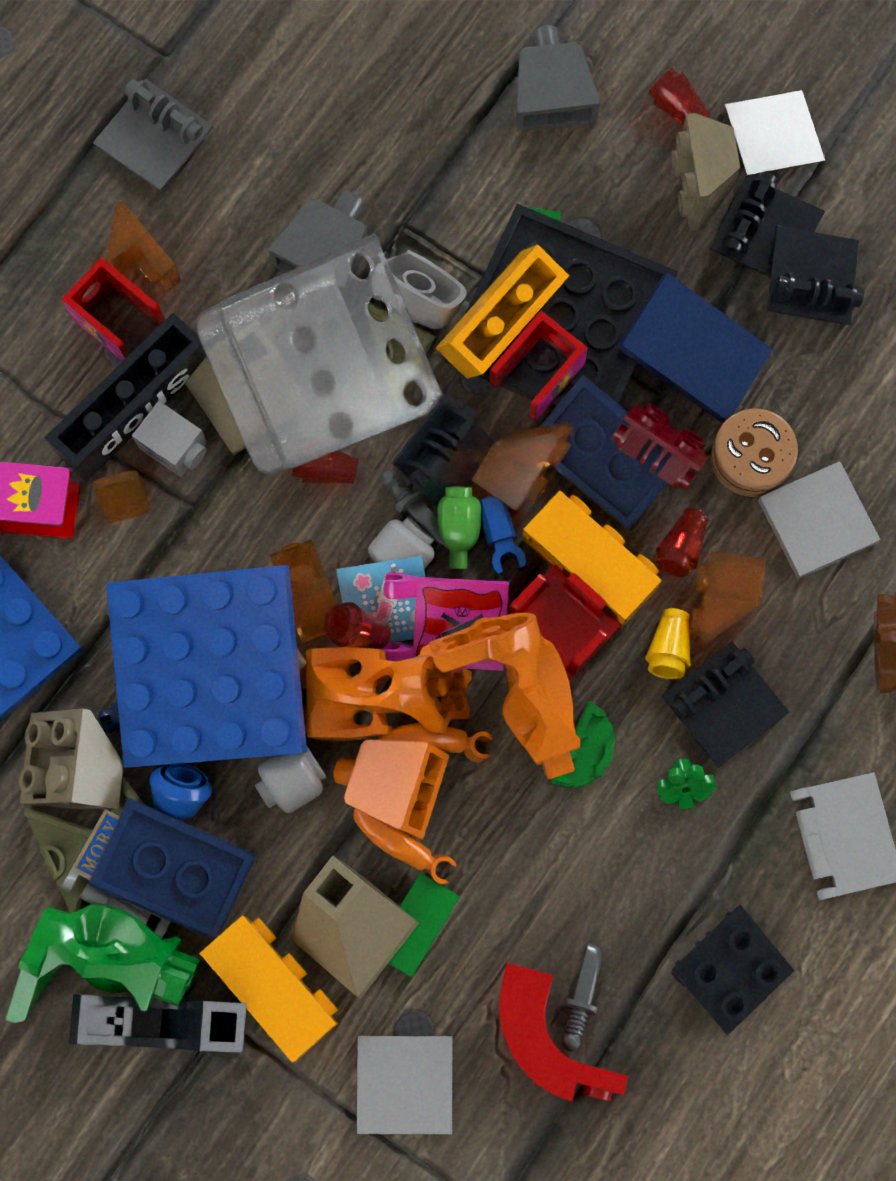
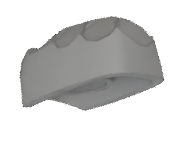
M409 250L377 264L369 279V289L374 299L386 303L396 313H399L401 317L432 329H441L447 326L454 316L457 315L467 296L465 287L454 277L431 261Z

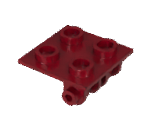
M638 403L623 419L631 424L628 428L621 423L611 439L618 443L616 448L634 460L648 440L651 439L653 442L638 463L643 465L658 444L664 450L649 471L653 473L666 454L670 452L672 455L657 476L668 482L675 489L679 485L686 490L696 476L689 470L690 467L699 472L711 454L704 449L706 442L688 429H684L681 433L668 424L669 416L656 406L647 404L644 407Z

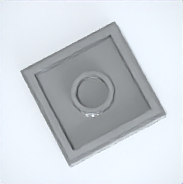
M840 461L760 496L758 499L797 580L869 548L880 541Z
M358 1036L357 1134H452L453 1036Z

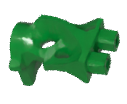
M95 903L76 912H65L48 906L41 915L28 947L20 960L18 969H21L6 1020L13 1023L25 1021L34 1006L42 1000L47 983L63 964L72 966L81 978H84L91 986L110 993L131 992L135 1003L141 1011H147L155 998L178 1006L183 999L185 991L189 990L193 985L201 960L178 951L182 941L179 937L175 936L161 940L137 917L121 909Z

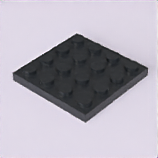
M517 203L466 313L521 251L538 244L569 277L484 374L477 377L490 382V369L536 315L542 311L588 347L585 365L552 402L549 408L555 409L582 375L587 377L619 404L637 362L617 347L662 276L668 273L676 279L678 271ZM540 338L502 382L500 387L533 400L568 358L543 338ZM445 358V363L452 365V364Z

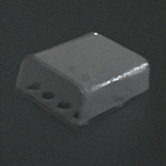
M376 233L228 297L205 309L197 317L196 330L199 340L248 454L255 467L264 474L272 475L298 467L395 426L427 415L443 396ZM353 255H361L369 262L370 274L367 279H359L352 273L350 260ZM372 297L380 298L387 306L388 315L383 322L375 321L369 314L368 303ZM391 339L399 341L405 349V359L399 365L392 363L386 355V345ZM409 381L415 382L422 390V402L417 407L408 404L403 395L404 386Z

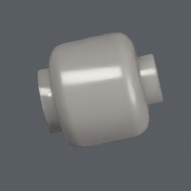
M408 517L403 522L393 519L387 523L369 545L368 554L375 563L422 555L425 569L434 558V549L431 546L434 539L420 525ZM392 567L391 572H397V567Z
M307 746V752L302 754L270 756L263 760L258 766V773L262 780L255 784V787L268 808L277 804L285 813H292L322 794L323 785L321 781L327 777Z

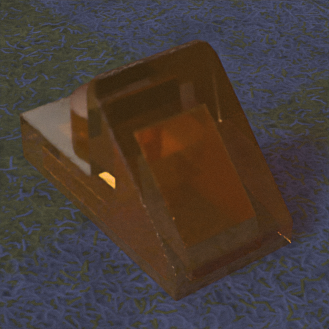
M121 201L117 204L114 210L107 262L121 274L137 264L151 283L159 280L165 289L169 291L181 282L176 265L124 202Z

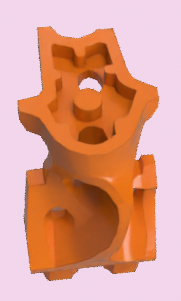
M515 613L493 618L484 617L476 620L473 625L466 629L429 642L433 652L431 654L433 664L443 673L478 661H498L504 663L509 693L502 707V717L510 731L532 757L533 761L537 765H542L544 774L548 779H553L575 770L570 751L580 748V738L576 735L574 728L570 683L555 646L541 636L537 618L534 614Z
M430 643L422 647L419 656L402 661L386 660L385 651L380 649L338 647L306 650L307 664L299 672L301 691H307V706H303L305 734H307L308 738L328 742L353 741L391 734L392 726H389L387 723L386 713H405L419 721L427 731L436 734L446 733L450 720L470 719L467 687L468 683L472 680V671L460 667L443 673L433 664L431 657L433 652ZM360 662L362 666L360 673L351 677L348 671L351 664ZM391 677L392 683L388 690L378 695ZM363 711H368L373 715V720L370 724L358 725L355 722Z

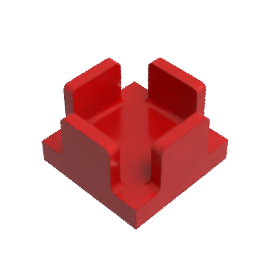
M555 564L544 576L540 573L511 603L507 614L532 613L536 616L541 636L555 646L564 665L569 682L621 627V624L605 610L607 602L574 572L568 577Z

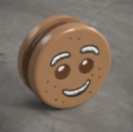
M758 408L739 411L722 424L713 442L711 463L715 475L726 488L734 493L749 497L763 496L778 489L788 478L797 460V439L790 425L774 412Z

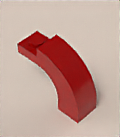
M507 963L499 993V1020L506 1045L525 1074L549 1093L571 1102L573 1101L577 1083L584 1085V1095L611 1101L612 1092L624 1095L628 1080L627 1075L573 1061L560 1052L552 1042L546 1027L545 1009L553 975Z

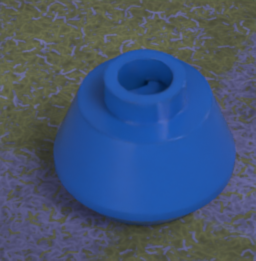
M185 763L161 765L151 773L149 778L152 803L155 809L179 821L193 817L212 793V786L207 776L200 769Z

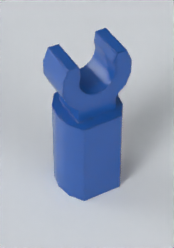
M498 494L479 500L481 505V525L487 545L495 550L492 556L493 572L497 577L503 576L500 562L504 557L508 556L516 559L520 571L525 570V554L520 547L513 543L517 539V535L505 496Z

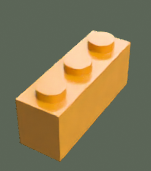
M538 244L521 251L438 344L436 349L467 379L483 375L569 275Z
M559 490L523 529L522 540L552 567L555 564L568 577L573 572L607 602L605 610L623 628L658 590L662 581L657 576L659 570L645 556L639 554L635 557L623 546L625 540L614 528L607 524L601 527L589 516L591 510L581 499L575 495H571L568 498Z
M242 915L199 954L239 1001L246 1003V1009L292 1063L297 1062L339 1024L332 1016L338 1011V1008L321 989L317 990L314 994L301 980L307 975V972L290 953L283 958L271 945L277 937L259 917L251 922L248 917Z

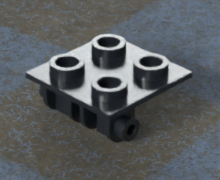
M762 172L759 177L754 178L746 175L710 250L771 277L775 226L779 225L815 232L825 211L778 190L775 185L777 178L771 173Z
M779 225L775 226L767 311L851 325L853 307L859 308L864 299L863 290H858L855 285L859 240Z
M448 393L442 396L391 463L437 508L438 502L445 496V487H472L501 449L475 422L478 414L467 405H463L461 408Z
M733 641L661 695L663 700L718 768L790 713L752 666L755 663L752 655L745 648L739 650Z
M740 904L732 912L728 911L725 914L726 918L711 932L707 931L705 933L706 937L701 942L698 940L695 943L696 947L681 961L677 960L674 963L676 966L671 972L673 977L683 987H687L727 1035L795 971Z

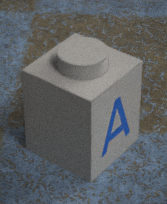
M159 400L132 435L140 450L180 477L183 476L188 468L190 470L195 469L207 451V448L204 447L207 441L202 430Z

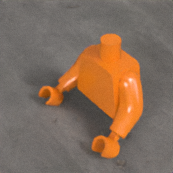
M421 723L407 724L392 728L391 734L379 736L377 740H365L360 746L356 760L346 757L340 758L334 767V780L337 784L347 786L344 801L355 808L353 812L355 823L376 846L419 871L426 868L427 874L432 880L440 884H446L448 881L437 877L435 873L438 863L446 861L456 867L455 861L443 854L431 856V850L411 836L424 839L450 756L445 752L461 753L464 751L470 761L482 762L489 758L490 755L479 753L475 748V740L488 743L493 739L485 731L467 737L466 731L449 726L446 733L436 734L425 730Z

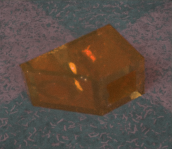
M565 422L506 434L492 445L472 481L515 510L519 509L528 500L535 503L549 483V480L544 478V475L552 464L557 467L569 451L571 444L566 442V439L573 427Z
M312 539L303 543L288 544L280 551L270 554L273 566L289 565L295 628L301 643L344 628Z
M711 551L706 564H698L695 591H702L700 608L692 609L689 627L690 635H697L695 649L705 650L756 611L761 604L766 559Z

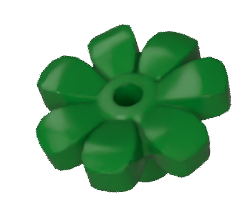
M678 759L673 762V769L668 770V779L657 781L656 789L663 803L674 804L678 802L679 809H692L694 807L693 799L699 802L708 799L712 795L711 792L716 789V783L713 775H704L702 766H691V762L688 759Z

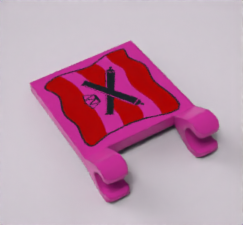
M396 572L387 573L384 580V596L387 599L416 597L413 646L396 641L384 642L381 650L385 651L386 660L402 661L420 655L422 647L428 645L433 640L466 629L478 619L507 615L509 582L416 577ZM478 661L463 666V668L503 671L504 663L498 661Z

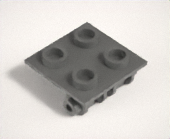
M133 79L124 90V93L128 96V101L94 140L93 145L161 192L213 129V125L147 79L139 82Z

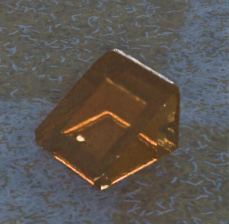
M131 470L97 479L93 482L102 511L109 523L149 513L150 507L145 486L137 471Z

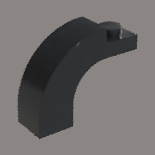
M73 994L69 1044L243 1053L246 1003L182 1000L178 1006L155 999L147 1011H141L133 997Z

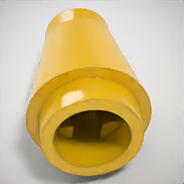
M675 608L663 610L662 618L659 621L645 657L649 663L648 671L657 677L680 679L684 677L685 670L691 666L690 615L686 611Z

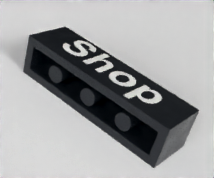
M172 313L44 437L53 451L87 482L132 437L158 400L166 404L185 385L187 379L209 354L205 341L178 316Z

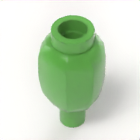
M445 487V496L440 499L437 508L439 533L445 544L444 546L449 550V568L466 569L467 550H470L479 539L481 505L479 500L472 496V487Z

